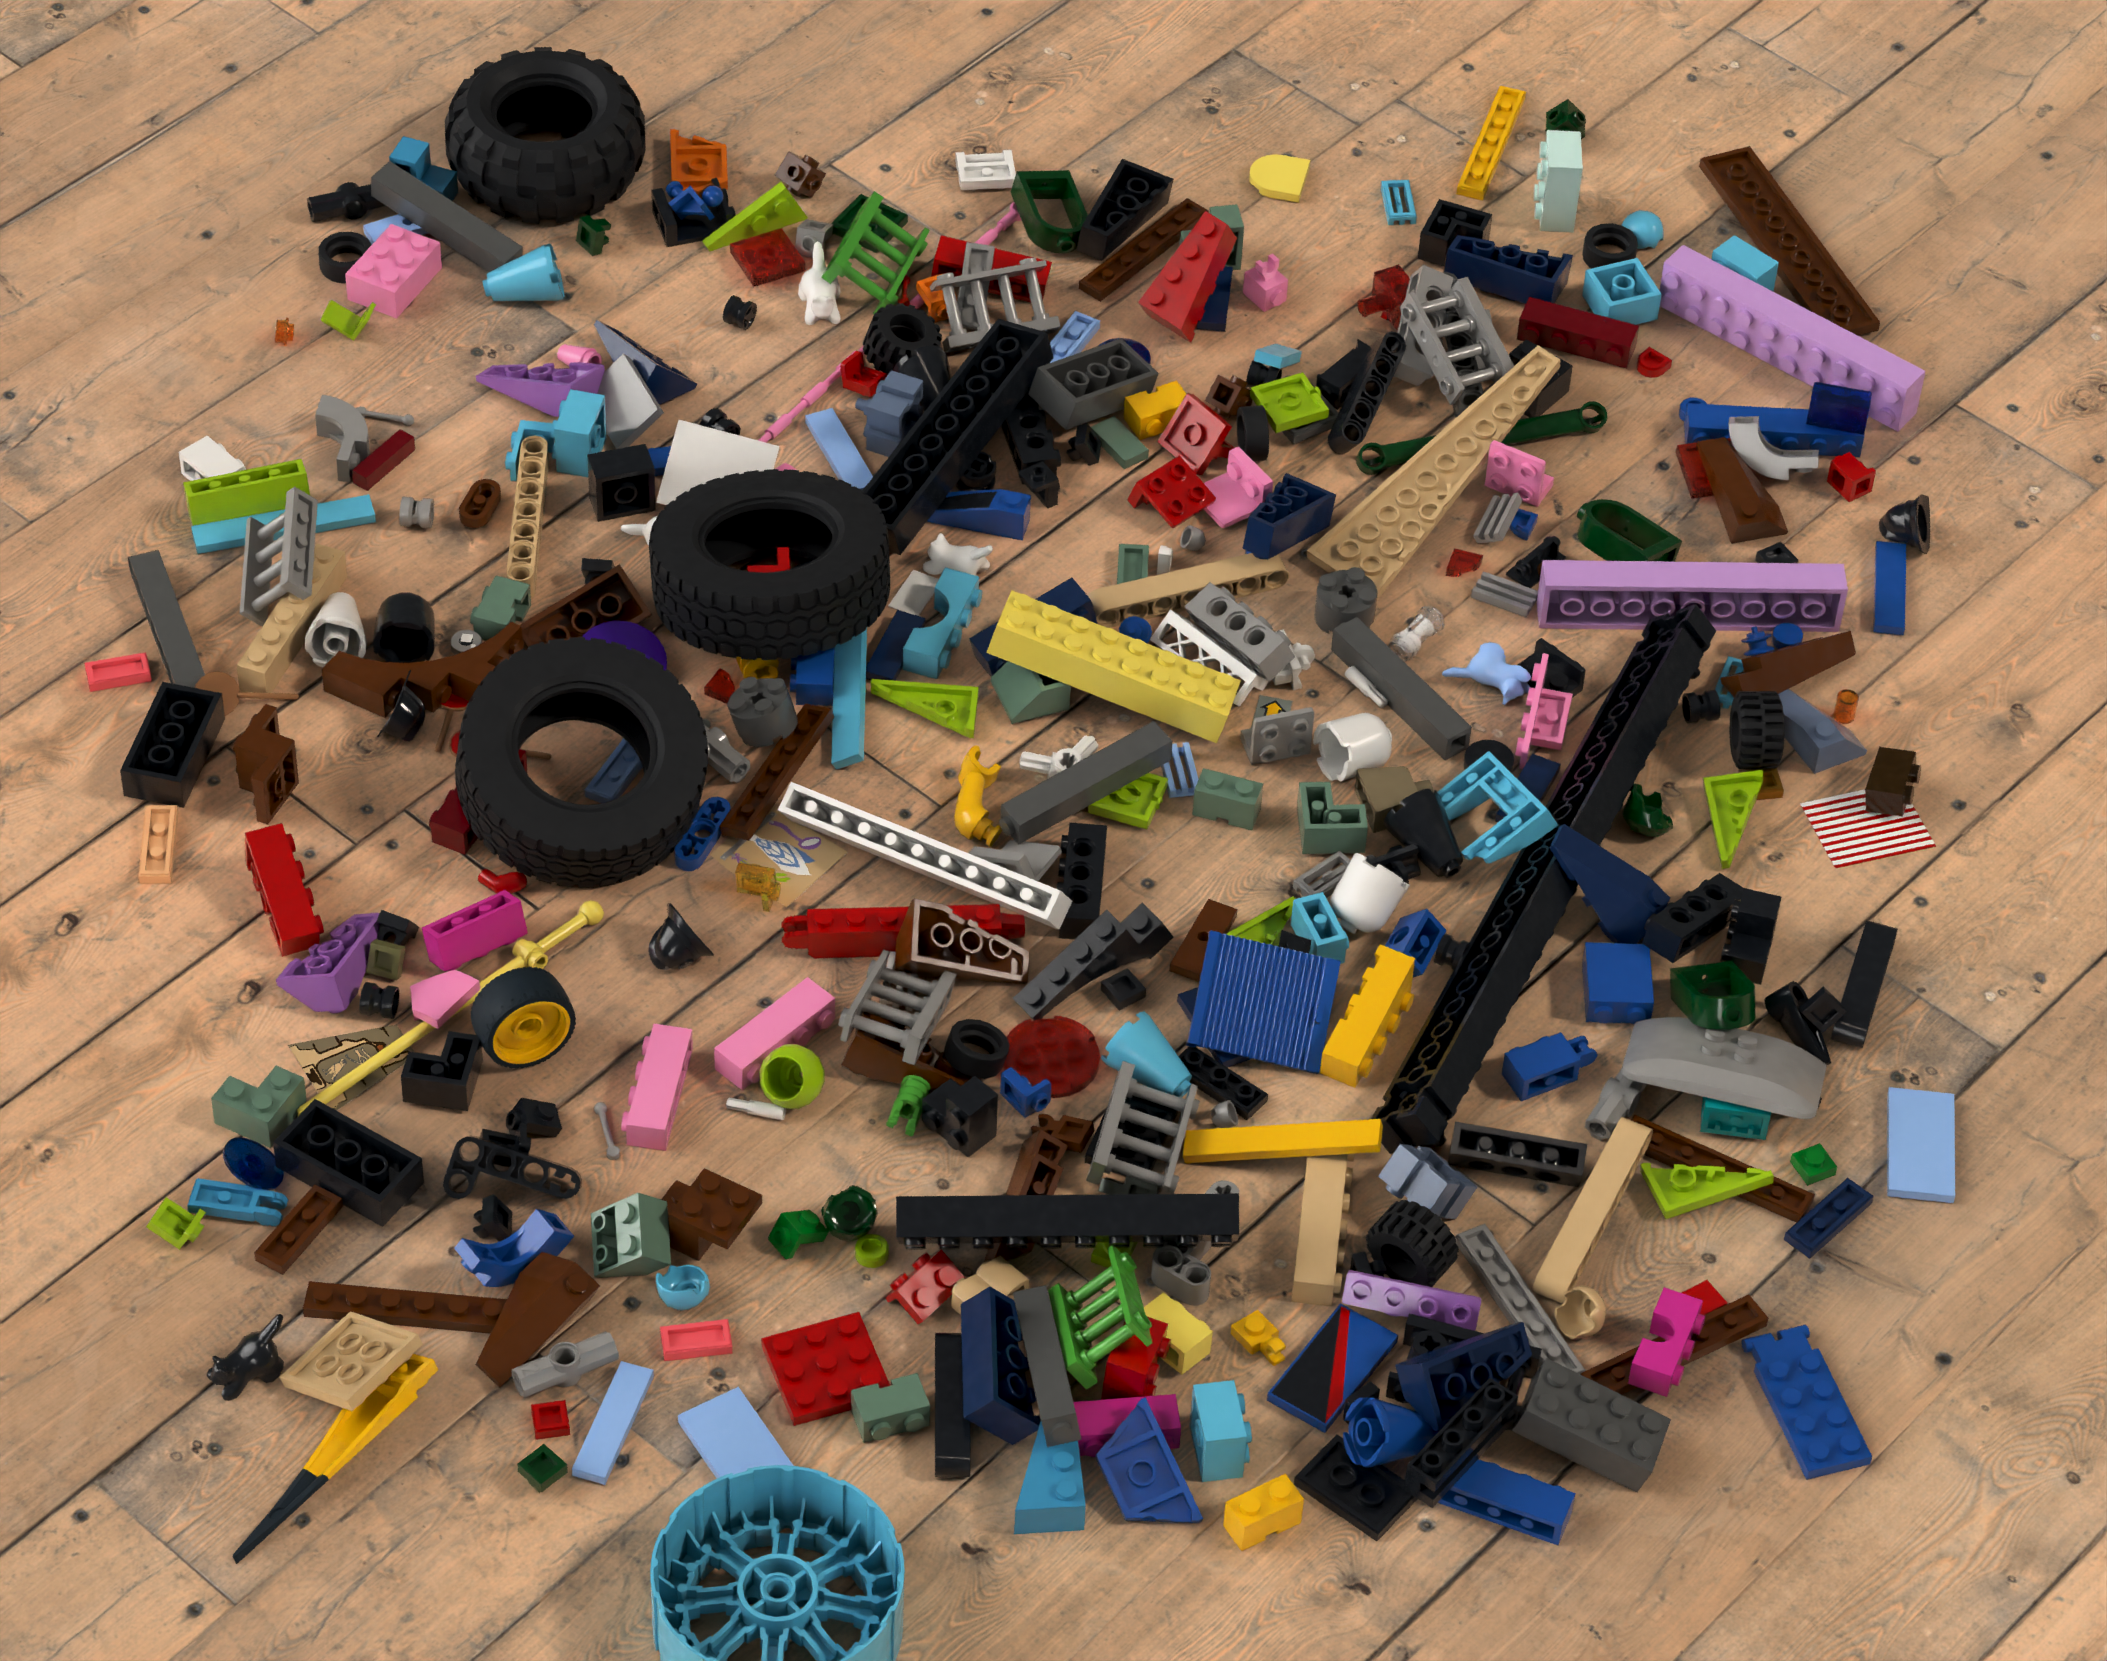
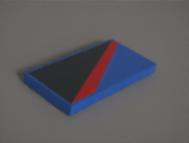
M1340 1303L1268 1392L1267 1401L1326 1433L1344 1410L1345 1399L1365 1384L1396 1345L1398 1335Z

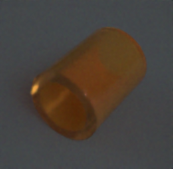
M1844 689L1838 693L1833 716L1839 723L1848 724L1854 721L1859 700L1856 692Z

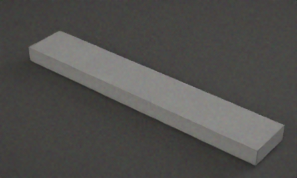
M1486 1224L1456 1234L1455 1243L1509 1323L1523 1322L1529 1345L1542 1349L1539 1367L1548 1358L1578 1374L1585 1372L1586 1370Z

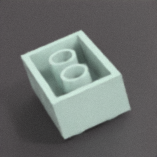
M1547 130L1546 140L1540 142L1539 157L1543 158V160H1541V163H1537L1536 178L1540 181L1534 185V201H1539V203H1535L1534 217L1540 222V231L1574 233L1583 170L1581 132Z

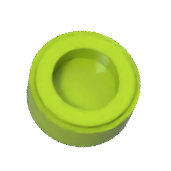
M867 1234L856 1242L855 1258L860 1265L867 1268H877L888 1260L889 1245L882 1236Z

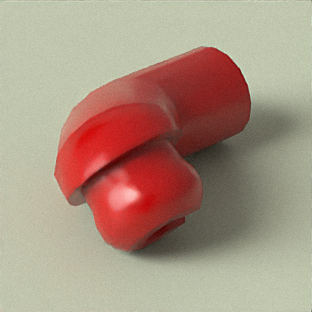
M484 869L478 876V882L494 893L506 890L513 894L526 887L527 878L523 873L509 872L498 876L489 869Z

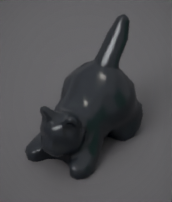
M277 1314L262 1331L251 1332L244 1336L238 1346L227 1357H212L214 1364L208 1370L207 1377L214 1384L225 1386L221 1394L224 1400L236 1399L242 1393L247 1383L255 1377L261 1378L265 1383H270L280 1376L284 1368V1361L279 1357L277 1346L272 1338L281 1328L283 1315Z

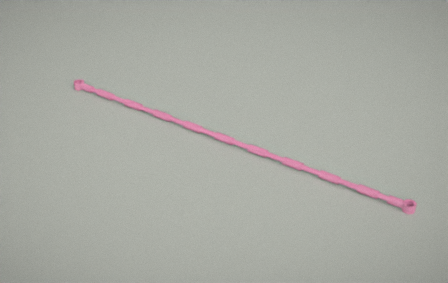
M1015 202L1010 205V211L997 222V226L994 229H989L975 243L990 245L1001 231H1005L1015 221H1022ZM919 293L909 301L910 305L915 306V309H919L925 303ZM863 345L858 351L862 352L864 355ZM840 364L836 367V371L826 380L819 382L804 395L796 407L788 414H783L765 430V434L758 441L768 442L773 440L792 423V419L805 407H810L827 391V388L841 376Z

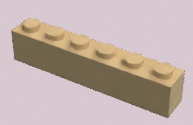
M316 544L314 549L311 596L302 600L287 592L281 597L237 664L238 682L241 692H273L305 643L306 633L326 599L331 594L338 592L346 580L345 551Z
M1354 1154L1307 1156L1291 1302L1332 1306L1333 1293L1340 1294L1342 1273H1336V1266L1343 1267L1345 1247L1338 1246L1339 1240H1346L1348 1220H1342L1341 1215L1342 1213L1348 1214L1350 1194L1344 1193V1187L1351 1188L1353 1168L1347 1167V1161L1354 1162Z

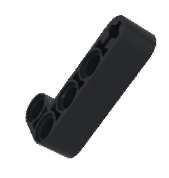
M472 1135L462 1138L455 1145L443 1182L445 1192L455 1199L465 1198L473 1192L480 1172L564 1199L573 1197L582 1187L581 1175L572 1167ZM465 1142H473L479 1147L477 1159L471 1161L463 1157L461 1148ZM499 1152H504L511 1158V1166L506 1171H500L494 1166V1156ZM537 1163L543 1168L544 1173L540 1181L534 1182L526 1177L525 1169L528 1164ZM550 1167L556 1169V1172L553 1174L555 1177L564 1178L566 1174H570L571 1181L575 1183V1188L570 1187L564 1192L561 1190L562 1184L555 1181L550 1182V1187L545 1186L544 1184L550 1176ZM463 1174L466 1176L469 1184L465 1192L453 1190L451 1187L453 1175Z

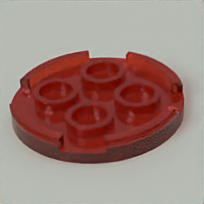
M1055 1015L1054 1019L1047 1018L1034 1021L1028 1019L1014 1027L1007 1035L1010 1048L1003 1065L1004 1071L1012 1067L1020 1076H1025L1032 1087L1048 1079L1051 1082V1098L1067 1097L1080 1092L1095 1079L1098 1073L1100 1051L1095 1041V1036L1088 1028L1073 1019Z

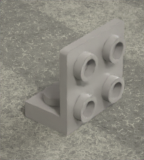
M1309 707L1254 718L1253 728L1241 730L1240 735L1251 765L1310 754L1314 722L1313 708Z
M1009 840L1002 850L974 846L969 852L971 855L1035 881L1040 880L1062 853L1060 846L1026 841L1018 845L1015 840Z

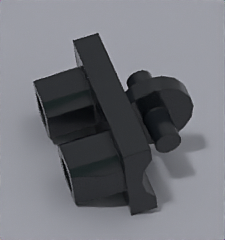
M1414 844L1404 848L1401 845L1391 847L1387 854L1378 857L1372 854L1366 856V862L1374 867L1378 864L1382 865L1402 878L1403 882L1409 884V879L1421 875L1418 864L1419 850Z

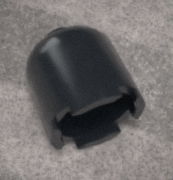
M410 592L397 593L384 600L376 616L373 637L374 653H378L385 662L412 663L429 661L435 650L434 611L429 602L421 596Z

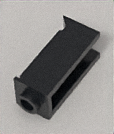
M1357 339L1356 349L1353 348L1323 374L1317 375L1316 386L1319 387L1321 394L1337 410L1342 407L1370 348L1369 345Z

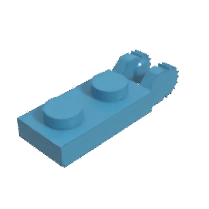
M197 1178L187 1207L190 1213L196 1214L199 1209H202L206 1212L204 1215L251 1222L256 1220L261 1225L276 1227L281 1223L283 1217L282 1213L277 1210L286 1208L288 1199L285 1194L262 1190V1187Z

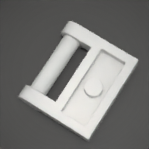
M1012 150L988 154L965 155L964 152L955 153L960 190L1012 188L1016 176Z

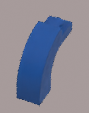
M535 1209L514 1234L500 1242L483 1244L462 1238L454 1249L462 1258L461 1264L469 1272L475 1274L484 1286L502 1287L514 1284L520 1272L541 1252L558 1256L574 1238V1235L556 1214Z

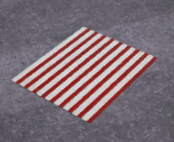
M1865 790L1800 803L1835 868L1936 847L1913 804L1906 805L1903 817L1867 812Z

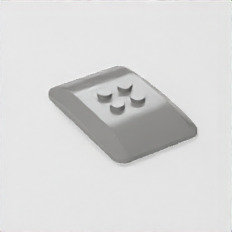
M1663 1017L1635 1022L1621 1071L1626 1078L1633 1081L1794 1118L1812 1119L1817 1114L1827 1066L1816 1056L1779 1038L1737 1028L1724 1030L1707 1029L1693 1024L1688 1018Z

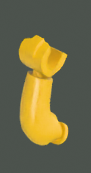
M975 745L970 748L961 764V770L958 775L961 789L955 807L954 821L957 830L962 836L968 840H972L974 837L980 841L985 839V844L991 847L998 839L1002 829L999 825L993 826L994 822L988 818L989 811L982 805L984 789L995 782L1001 766L997 763L989 769L982 766L978 762L981 754L980 748Z

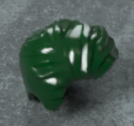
M1635 783L1622 813L1624 820L1631 830L1649 837H1658L1673 829L1672 819L1663 813L1661 793L1655 791L1651 795H1644L1642 786Z
M855 1185L849 1186L848 1189L841 1191L840 1194L829 1196L821 1209L828 1231L834 1237L844 1241L857 1240L867 1235L873 1228L878 1215L876 1200L868 1191Z

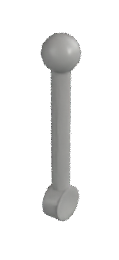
M365 407L356 408L364 418L367 416L403 422L406 426H411L414 423V418L410 414L398 416L367 411Z
M598 1102L594 1106V1111L600 1117L608 1145L607 1158L617 1160L620 1156V1149L614 1146L605 1114L607 1106L603 1102Z

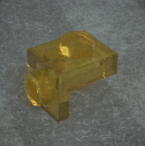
M738 863L735 871L737 892L762 896L763 911L770 912L773 901H778L781 892V883L776 880V869L762 867L757 864Z

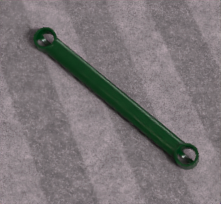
M1589 401L1578 409L1520 419L1501 443L1508 445L1577 431L1596 433L1606 423L1608 418L1607 411L1600 403ZM1586 409H1592L1599 415L1583 419L1582 412ZM1601 421V423L1596 426L1589 425ZM1436 435L1386 445L1367 443L1358 452L1356 464L1363 473L1368 475L1377 474L1386 467L1405 464ZM1366 450L1375 451L1380 455L1370 460L1362 459V453ZM1381 463L1377 467H1370L1371 465Z

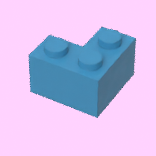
M403 136L389 156V161L453 201L458 194L457 171L431 165L429 143Z

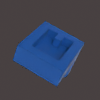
M1010 1067L1001 1073L1000 1094L1026 1118L1034 1112L1042 1111L1050 1103L1051 1082L1045 1079L1032 1087L1025 1076H1020Z

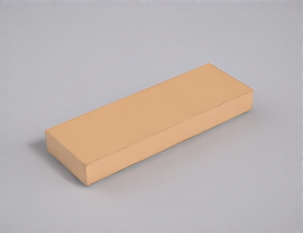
M177 805L145 806L138 873L139 884L172 883L178 822Z

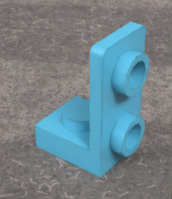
M520 420L517 432H512V452H507L505 468L510 470L511 481H517L521 443L526 437L536 435L545 438L548 444V452L552 453L555 438H551L552 423Z

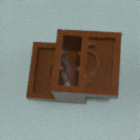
M265 704L258 714L253 715L244 733L237 736L233 745V751L236 755V773L238 774L239 788L254 793L253 805L256 809L257 821L268 825L299 784L295 741L280 735L277 707Z
M705 1168L691 1186L676 1180L661 1199L667 1201L670 1248L698 1261L712 1243L728 1250L762 1205V1194Z

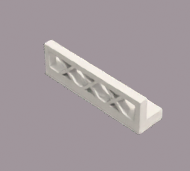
M1169 610L1150 639L1161 649L1170 651L1185 659V646L1196 644L1199 649V658L1190 661L1198 662L1207 667V662L1218 660L1221 673H1226L1233 678L1240 677L1245 683L1233 701L1239 707L1253 687L1263 691L1268 684L1265 678L1187 618L1172 610ZM1170 626H1173L1177 629L1178 642L1166 644L1161 639Z

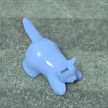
M1493 642L1480 645L1478 653L1470 660L1466 668L1452 667L1442 672L1444 677L1472 678L1482 685L1500 689L1504 705L1510 700L1528 693L1530 686L1527 682L1531 679L1530 673L1523 667L1507 664L1504 650L1499 644Z

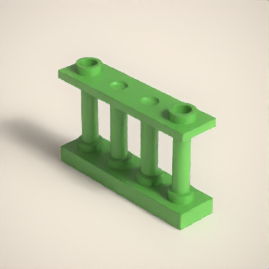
M875 191L859 209L821 277L831 284L838 275L842 278L845 276L879 300V303L873 314L877 313L879 308H885L887 304L894 305L899 297L895 293L915 257H919L928 245L924 240L930 231L925 227L915 238L881 214L882 210L878 207L884 197ZM869 223H876L907 245L909 248L904 255L871 231L872 228L868 226ZM865 240L899 264L896 272H893L862 250V245L859 244V241L863 242ZM857 259L888 281L887 289H882L851 267L852 263L848 260Z
M1113 1244L1107 1248L1111 1266L1077 1291L1073 1292L1071 1290L1067 1292L1059 1283L1048 1290L1065 1368L1086 1390L1098 1382L1095 1372L1096 1362L1129 1338L1136 1335L1147 1347L1153 1343L1149 1330L1152 1325L1145 1314L1134 1271L1137 1269V1266L1127 1252L1121 1253ZM1115 1280L1116 1285L1081 1310L1083 1302ZM1120 1299L1121 1304L1085 1330L1088 1321ZM1125 1319V1325L1090 1349L1092 1347L1091 1342Z

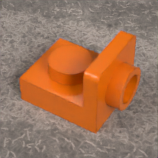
M939 275L919 280L916 283V290L928 307V316H931L935 322L949 319L943 291L931 292L930 285L937 280Z

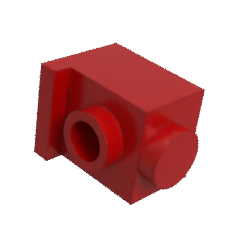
M1848 452L1838 455L1831 460L1827 482L1848 502H1851L1872 492L1876 470L1873 467L1867 469L1861 461H1858Z

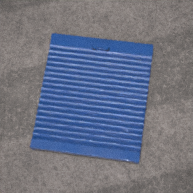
M1210 930L1186 1046L1203 1047L1319 1074L1341 961Z

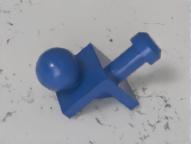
M679 181L670 182L665 190L669 197L674 198L668 204L680 220H683L688 215H706L711 221L714 216L707 206L716 207L723 201V192L717 186L705 188L702 194L703 199L698 196L691 186L683 191V186Z

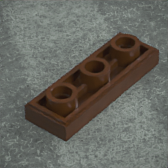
M1208 899L1172 959L1169 971L1199 982L1208 933L1210 930L1222 934L1228 933L1237 917L1238 909Z

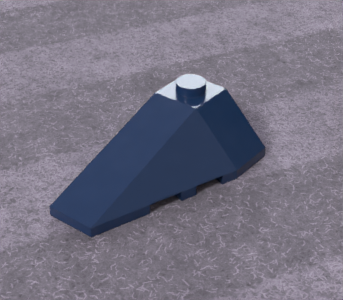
M598 320L594 323L613 363L623 353L630 357L658 404L665 403L696 388V382L678 369L671 368L662 362L663 359L643 349L640 344L619 330Z
M1563 824L1559 827L1550 849L1568 878L1572 881L1576 880L1585 894L1582 897L1583 902L1587 907L1592 905L1601 920L1597 923L1600 929L1613 943L1637 944L1645 936L1646 930H1644V926L1648 918L1652 914L1657 915L1663 911L1668 905L1670 897L1643 872L1567 825Z
M1517 1322L1418 1355L1396 1364L1395 1367L1404 1399L1423 1417L1434 1431H1440L1489 1378L1498 1383L1502 1379H1508L1532 1355L1524 1323Z

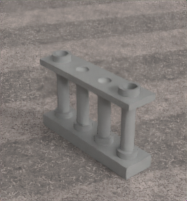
M1027 258L1019 261L1020 265L955 277L953 273L937 276V280L930 285L931 292L943 291L951 326L950 336H947L942 342L944 352L949 353L975 348L993 326V324H990L981 284L987 281L998 280L1007 321L1047 332L1048 334L1055 333L1061 327L1059 317H1049V314L1045 313L1036 273L1041 272L1047 266L1046 260L1037 261L1036 258ZM1025 275L1034 312L1032 321L1022 322L1018 318L1009 277ZM966 285L971 287L979 323L977 331L968 333L962 327L954 292L955 287Z
M1468 277L1458 279L1446 297L1420 303L1416 293L1410 292L1400 306L1403 319L1408 323L1439 383L1442 394L1446 396L1450 405L1456 403L1464 392V387L1487 380H1492L1495 384L1514 367ZM1450 307L1456 309L1461 320L1434 328L1426 315ZM1466 331L1474 343L1473 345L1446 352L1439 338ZM1478 355L1487 368L1458 376L1452 362Z
M295 486L286 492L285 512L264 525L252 517L247 519L240 614L260 626H263L268 619V606L287 592L302 600H305L312 594L318 500ZM284 527L283 536L273 542L274 534ZM282 551V559L272 565V557ZM281 574L280 583L270 589V581Z
M883 950L877 961H871L866 975L867 979L849 1009L844 1007L838 1023V1026L843 1027L840 1040L847 1042L852 1031L856 1028L901 1043L900 1047L905 1048L902 1061L915 1065L950 1002L957 974L944 970L939 981L933 980L931 983L886 968L889 951ZM884 980L926 994L928 997L920 998L881 985L880 983ZM876 996L917 1010L919 1013L915 1012L913 1015L872 1001L871 998ZM866 1012L908 1026L910 1029L906 1028L904 1031L862 1017V1014Z
M1123 1061L1113 1085L1086 1181L1099 1185L1103 1173L1110 1174L1112 1171L1124 1176L1130 1175L1161 1185L1159 1194H1174L1179 1180V1176L1174 1175L1188 1120L1189 1118H1195L1200 1103L1199 1100L1194 1099L1198 1086L1191 1084L1186 1098L1183 1099L1138 1084L1137 1079L1132 1078L1135 1065ZM1132 1096L1180 1111L1178 1124L1131 1109L1130 1104L1125 1103L1126 1097L1132 1098ZM1128 1121L1173 1136L1172 1147L1168 1149L1123 1134V1130L1118 1128L1119 1122L1124 1123ZM1120 1146L1167 1162L1164 1175L1115 1159L1116 1155L1110 1154L1112 1147L1117 1149Z

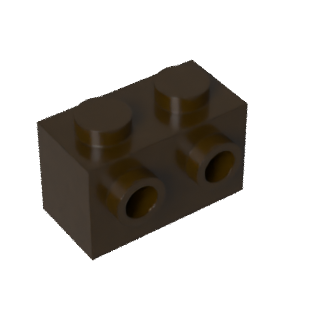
M1879 747L1865 788L1867 812L1903 817L1906 805H1911L1913 802V784H1918L1921 776V765H1916V752Z

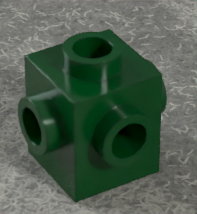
M1569 99L1546 112V133L1547 130L1580 131L1581 140L1585 137V115Z

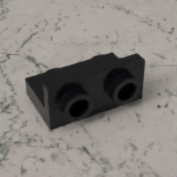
M1543 638L1536 641L1534 653L1518 664L1530 673L1532 679L1534 664H1541L1543 653L1549 654L1543 688L1572 693V698L1583 690L1585 668ZM1530 679L1527 682L1531 688H1535L1536 682Z

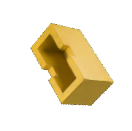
M1176 380L1156 387V392L1150 394L1145 390L1125 397L1124 420L1139 440L1161 434L1184 399L1186 392Z
M1283 1474L1226 1501L1223 1527L1239 1549L1244 1551L1265 1541L1266 1536L1273 1532L1279 1534L1300 1524L1304 1498L1288 1476Z

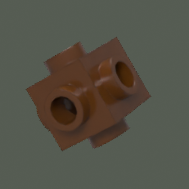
M789 151L775 176L787 184L786 188L790 193L798 197L801 194L813 197L815 192L821 187L826 173L818 168L820 163L808 155L801 157Z
M1218 375L1205 399L1206 402L1216 407L1214 412L1227 419H1230L1231 415L1237 417L1239 407L1251 406L1253 400L1250 397L1251 390L1246 388L1248 382L1232 375L1231 379Z

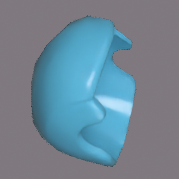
M1638 210L1633 212L1622 223V226L1631 230L1636 236L1638 242L1637 249L1647 247L1654 249L1658 242L1664 238V229L1660 218L1650 211Z
M687 1264L676 1267L670 1265L664 1276L661 1273L656 1274V1287L659 1297L668 1307L680 1311L696 1307L705 1299L710 1290L708 1275L698 1266Z

